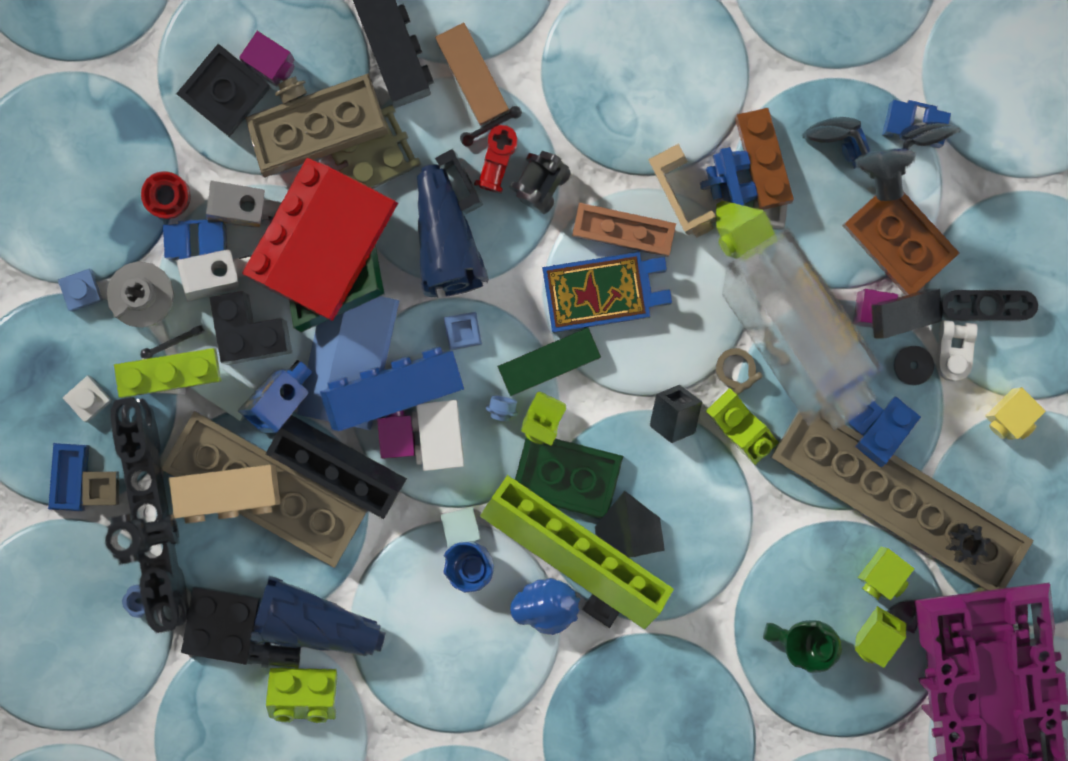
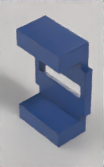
M893 100L889 103L882 135L888 137L899 135V139H902L901 132L914 123L917 106L925 108L922 122L949 124L951 113L937 110L938 106L908 100L906 103ZM945 140L932 144L930 146L935 148H941L944 145Z
M208 219L178 221V224L163 225L164 258L167 260H178V258L181 260L191 257L190 224H198L199 256L227 250L226 224L223 222L209 223Z

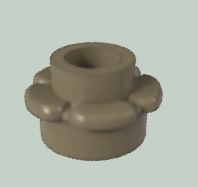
M296 76L278 84L280 90L275 95L280 96L283 104L307 94L303 85L306 82L304 80L298 82Z

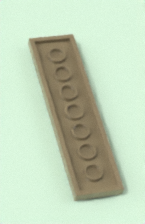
M803 402L770 456L771 459L986 590L1006 588L1034 540L894 454L883 467L878 466L855 447L863 435L809 402ZM960 523L967 524L969 529L976 525L981 526V532L983 533L981 536L991 539L988 544H985L984 549L987 551L988 557L978 556L976 565H970L967 559H964L961 563L955 562V552L946 549V546L951 544L952 540L948 532H959ZM965 538L962 543L963 549L971 551L974 545L973 539Z

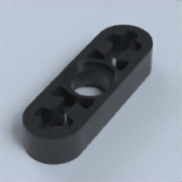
M953 290L941 297L942 316L950 321H1024L1032 318L1037 313L1038 301L1031 292L1024 290ZM985 296L993 298L996 302L997 308L992 315H986L980 309V301ZM954 297H956L958 303L972 302L971 308L957 310V314H954V309L948 308V302L953 301ZM1020 297L1023 303L1028 304V309L1022 311V315H1020L1019 309L1009 308L1005 310V303L1018 302Z

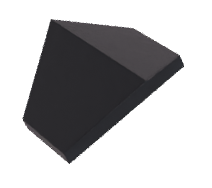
M625 490L594 527L596 536L628 558L665 551L660 517Z

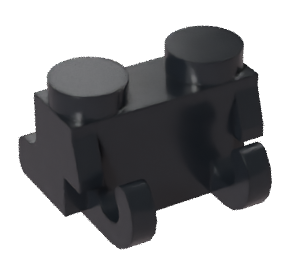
M541 151L540 155L528 153L525 158L529 162L518 182L512 181L509 188L517 193L516 197L522 203L539 211L541 214H546L554 205V198L552 197L558 186L568 181L571 171L568 169L569 166L561 161L562 159L553 153Z

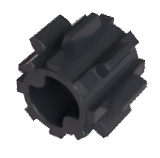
M960 523L959 532H948L952 540L951 544L946 546V549L955 552V562L961 563L964 559H967L970 565H976L978 556L988 557V553L984 549L985 544H988L991 539L981 536L983 534L981 526L976 525L969 529L967 524ZM965 538L973 539L974 545L971 551L963 549L962 543Z

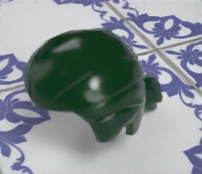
M801 621L795 623L789 630L782 629L774 623H767L763 632L764 640L785 644L789 662L794 667L802 668L808 673L814 674L828 671L839 661L842 653L839 635L830 625L821 621Z

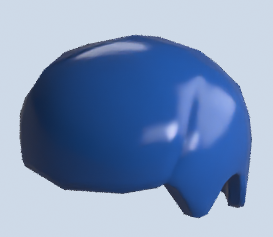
M473 541L455 543L445 552L443 573L455 589L464 593L480 591L491 581L494 563L493 558L484 546Z

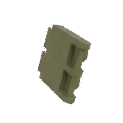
M393 105L381 109L384 120L388 117L396 133L395 136H393L385 120L388 134L331 154L336 166L346 162L349 164L339 170V172L372 189L422 164L420 159L415 158L407 142L409 137L406 131L402 132L394 116L396 111ZM399 143H401L409 162H406L398 146Z

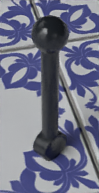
M512 106L508 113L472 133H462L460 136L461 143L467 147L471 146L474 139L511 118H519L522 114L521 108Z
M203 325L194 327L190 331L152 349L144 348L140 352V357L144 359L152 358L154 354L193 336L205 332Z

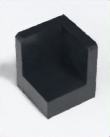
M681 385L660 392L655 397L650 427L670 443L693 435L696 432L702 401Z

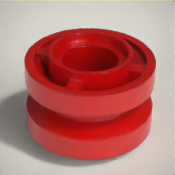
M161 171L152 174L145 180L141 189V200L144 207L152 215L163 219H173L179 217L187 210L191 201V192L188 184L180 176L172 172ZM170 186L175 193L174 200L170 204L163 205L158 200V192L162 187Z

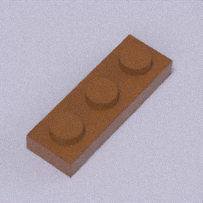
M769 108L737 114L735 121L743 150L747 151L749 155V172L751 180L756 186L759 209L765 210L792 204L794 198Z

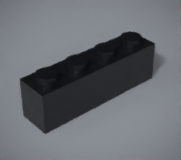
M353 0L394 108L431 95L429 85L433 84L434 81L428 65H420L417 55L422 53L416 34L411 36L408 34L405 24L410 23V19L404 3L397 5L396 0Z
M290 415L276 432L265 454L383 520L407 480L404 476L293 415Z

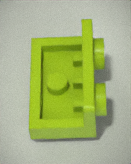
M270 668L266 696V709L269 718H274L278 722L307 719L313 723H324L327 719H336L337 670Z

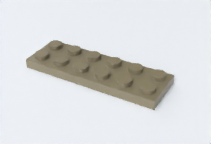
M194 411L161 469L174 477L276 464L280 504L273 505L271 513L252 515L251 508L238 510V513L335 568L368 511L265 455L266 450L201 413Z

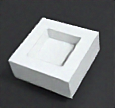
M88 375L63 397L84 422H89L113 401L97 382Z

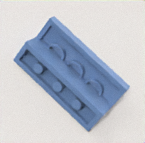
M379 296L336 316L333 321L327 320L316 326L307 366L312 374L303 384L308 394L299 404L297 415L329 421L320 391L329 388L328 382L347 377L348 382L361 378L359 374L361 371L374 367H379L380 371L385 369L399 300ZM373 420L353 427L371 430Z

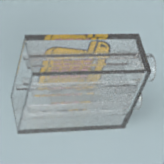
M787 227L728 264L722 296L807 425L810 426L825 417L834 431L868 409L867 406L877 399L869 385L883 368L789 228Z

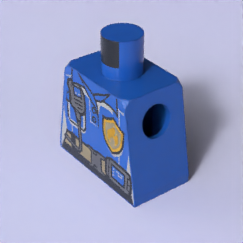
M296 360L287 372L285 370L274 371L238 409V412L261 433H276L307 396L308 391L302 384L312 374L311 370L305 364ZM281 387H282V389H283V391H284V396H283V398H282L281 395H280V388H281Z

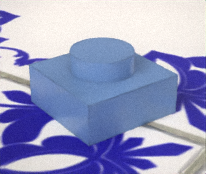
M91 269L58 279L68 311L73 312L103 301L93 270Z

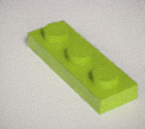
M216 348L114 364L119 398L221 382Z

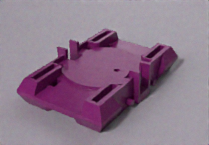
M1050 583L915 600L920 644L926 650L928 668L925 669L926 677L918 678V681L928 691L929 704L921 705L922 710L934 722V728L931 731L933 738L936 740L937 756L933 757V761H963V754L967 761H1044L1040 731L1045 733L1047 760L1068 761L1067 739L1063 737L1062 721L1068 720V715L1066 711H1060V705L1068 704L1065 672L1059 669L1055 661H1061L1062 657L1060 651L1054 652L1055 623ZM1028 604H1031L1032 620L1034 629L1033 639H1030ZM1016 623L1018 624V630H1014L1013 627ZM949 626L952 632H958V638L950 639ZM939 632L941 644L935 640L939 636ZM1028 746H1029L1030 752L1032 753V757H1031V758H1028V755H1027V754H1029Z

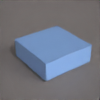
M476 312L443 317L450 351L482 345Z

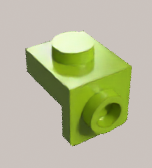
M540 391L537 392L523 419L521 432L525 433V436L532 442L552 445L557 436L558 425L567 405Z

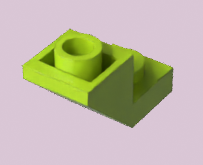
M730 388L706 410L718 428L754 465L767 456L779 443L767 426L748 410L739 396Z

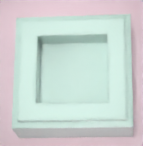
M473 507L440 515L448 547H452L455 543L481 539Z

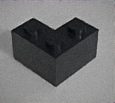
M240 291L209 297L220 362L222 364L231 365L292 354L287 321L278 318L254 323L250 298L247 293Z

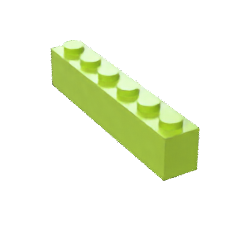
M509 475L506 476L480 514V517L644 630L660 615L674 590Z

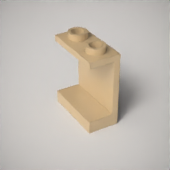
M679 144L648 159L687 235L694 233L697 238L713 230L712 223L716 222L714 212L710 211L689 222L665 176L666 173L688 163Z

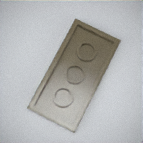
M369 73L245 117L259 168L264 178L302 165L306 158L316 160L389 133Z

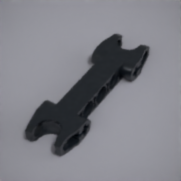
M134 397L114 400L110 412L112 435L116 454L122 462L131 519L144 518V508L149 504L156 508V520L165 519L166 515L169 514L159 459L161 445L153 409L143 398L136 400ZM124 405V407H123V409H122V413H121V414H122V422H121L120 419H119V417H118V411H119V409ZM134 407L136 411V420L133 423H131L129 413L130 410ZM143 408L145 409V411H146V413H147V414H146V419H145V415H144ZM141 445V449L136 450V446ZM143 471L147 472L151 477L150 487L146 490L141 489L137 483V478ZM164 530L154 531L152 534L164 533ZM170 542L164 543L163 551L159 556L153 555L151 552L138 554L141 569L139 587L148 625L155 633L175 630L176 626L184 625L187 620L189 607L184 574L178 566L175 545H172ZM159 578H164L165 582L160 583ZM164 606L171 609V620L165 616ZM179 606L181 607V610H182V613H181L180 618H179ZM155 610H156V614H157L158 620L160 621V623H161L162 625L158 624V623L155 621V619H154V612H155Z

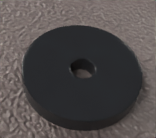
M909 346L902 349L896 355L894 371L898 379L903 383L919 385L926 382L933 374L934 360L931 354L923 347ZM912 362L917 363L916 369L911 368L910 365Z

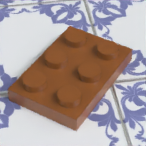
M904 191V195L901 198L892 201L878 200L875 195L842 226L905 295L916 293L960 253Z

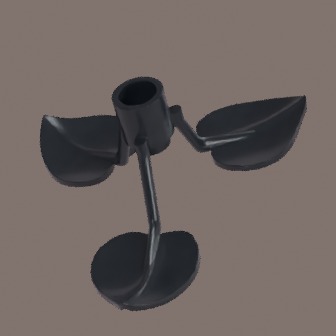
M834 117L818 122L802 134V138L806 137L812 141L830 143L843 140L848 136L853 137L862 155L856 158V165L868 173L871 179L875 180L877 199L892 201L904 195L902 175L906 174L905 168L910 166L916 159L915 153L909 150V148L914 144L927 146L943 141L960 132V127L942 122L916 123L901 132V138L905 140L902 148L887 151L868 152L859 131H857L861 127V121L850 117Z

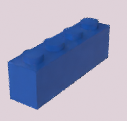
M435 347L423 351V358L411 361L410 357L392 361V368L380 371L379 367H374L359 372L361 378L348 382L347 377L328 382L329 388L320 391L331 429L341 431L464 390L453 351H442L441 347Z

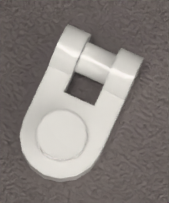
M943 320L941 322L936 364L937 371L945 380L959 381L970 374L973 366L974 345L977 338V324L965 323L964 326L954 325L953 321ZM952 338L962 339L961 348L951 347Z

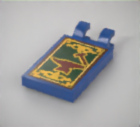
M640 252L542 267L552 333L650 318L649 308L671 305L672 303L670 289L651 293L649 275L666 272L665 257L641 261Z

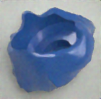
M553 578L540 579L527 584L522 592H518L511 602L510 611L514 621L518 624L530 625L540 633L555 635L564 631L571 623L577 621L578 605L581 598L577 597L576 592L562 581Z

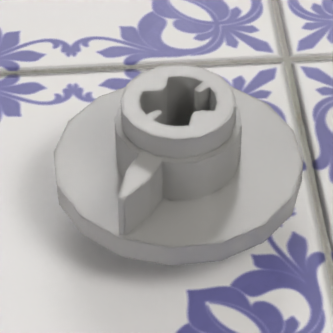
M141 261L126 264L117 270L109 281L107 289L108 305L114 317L128 326L140 328L155 325L164 319L172 308L174 299L172 281L165 271L152 263Z

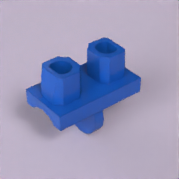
M731 147L720 149L719 153L713 155L715 166L706 168L708 179L699 183L701 190L711 189L713 200L723 198V201L743 206L758 197L753 181L741 184L738 181L737 172L750 169L747 151L732 152Z

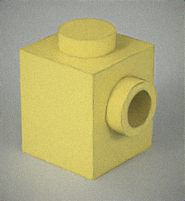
M1021 387L1013 388L985 417L991 422L989 425L990 429L1001 439H1025L1036 429L1037 425L1035 422L1046 411Z

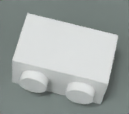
M450 400L417 405V411L411 412L413 432L419 431L421 444L415 445L417 465L423 464V471L464 467L458 401Z

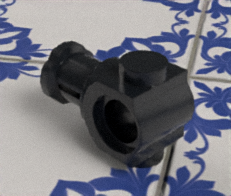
M130 514L111 517V525H107L108 531L105 536V545L112 553L113 559H118L119 565L139 561L138 554L150 552L151 546L168 542L172 545L179 543L178 525L173 514L166 515L165 519L146 522L144 518L131 520ZM122 530L127 531L131 536V544L127 549L121 547L118 543V535ZM164 530V533L152 534L154 531Z

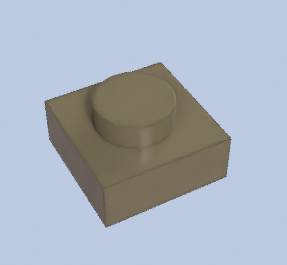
M119 471L83 472V506L119 505Z

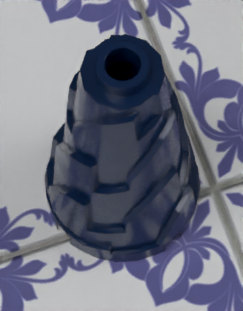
M438 164L424 166L421 168V173L417 175L418 235L423 294L427 297H438L437 289H443L445 296L448 297L483 287V282L488 283L489 281L487 270L477 250L468 221L458 204L459 201L455 191L452 189L447 171L440 168Z
M269 576L250 641L261 644L266 642L285 647H305L321 651L335 650L367 656V654L373 655L374 650L381 651L386 632L380 631L381 625L377 624V621L347 611L336 603L319 598L305 589L285 583L277 577Z

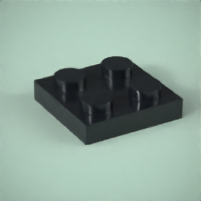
M218 43L176 94L225 135L230 137L271 87Z
M194 586L181 653L247 665L248 658L250 657V643L252 642L250 638L258 614L260 597Z

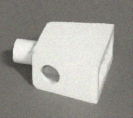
M223 250L177 260L187 302L239 288L238 278L245 277L242 272L252 255L232 259L231 251ZM218 268L225 269L227 272L222 277L213 274Z

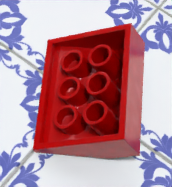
M306 158L242 274L265 289L333 321L398 203L329 166Z

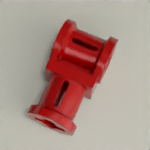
M499 125L490 131L484 165L480 178L475 180L474 186L502 194L503 188L501 183L505 170L507 169L510 157L517 149V135L511 127ZM502 135H506L511 146L505 145L503 150L498 149L497 142L494 139H500Z

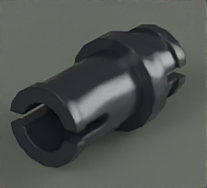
M251 642L248 664H261V668H269V665L299 669L301 647H285L271 645V643L266 642L265 644Z

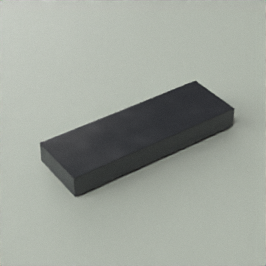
M930 288L871 306L873 336L877 339H885L942 321L940 289Z

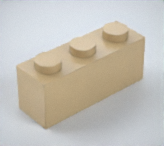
M276 464L169 478L174 517H184L185 524L205 521V514L218 513V519L239 517L238 510L250 508L252 515L271 513L272 506L280 504Z

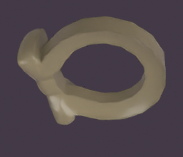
M739 348L729 349L723 352L717 360L716 374L719 380L724 385L734 388L733 391L737 395L751 388L755 382L763 377L761 372L756 373L755 362L752 356L745 350ZM738 355L746 360L749 378L744 383L733 381L725 376L723 364L728 357Z

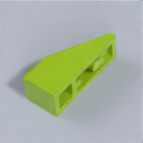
M723 200L716 203V228L721 237L718 239L722 251L728 257L746 261L778 242L765 211Z

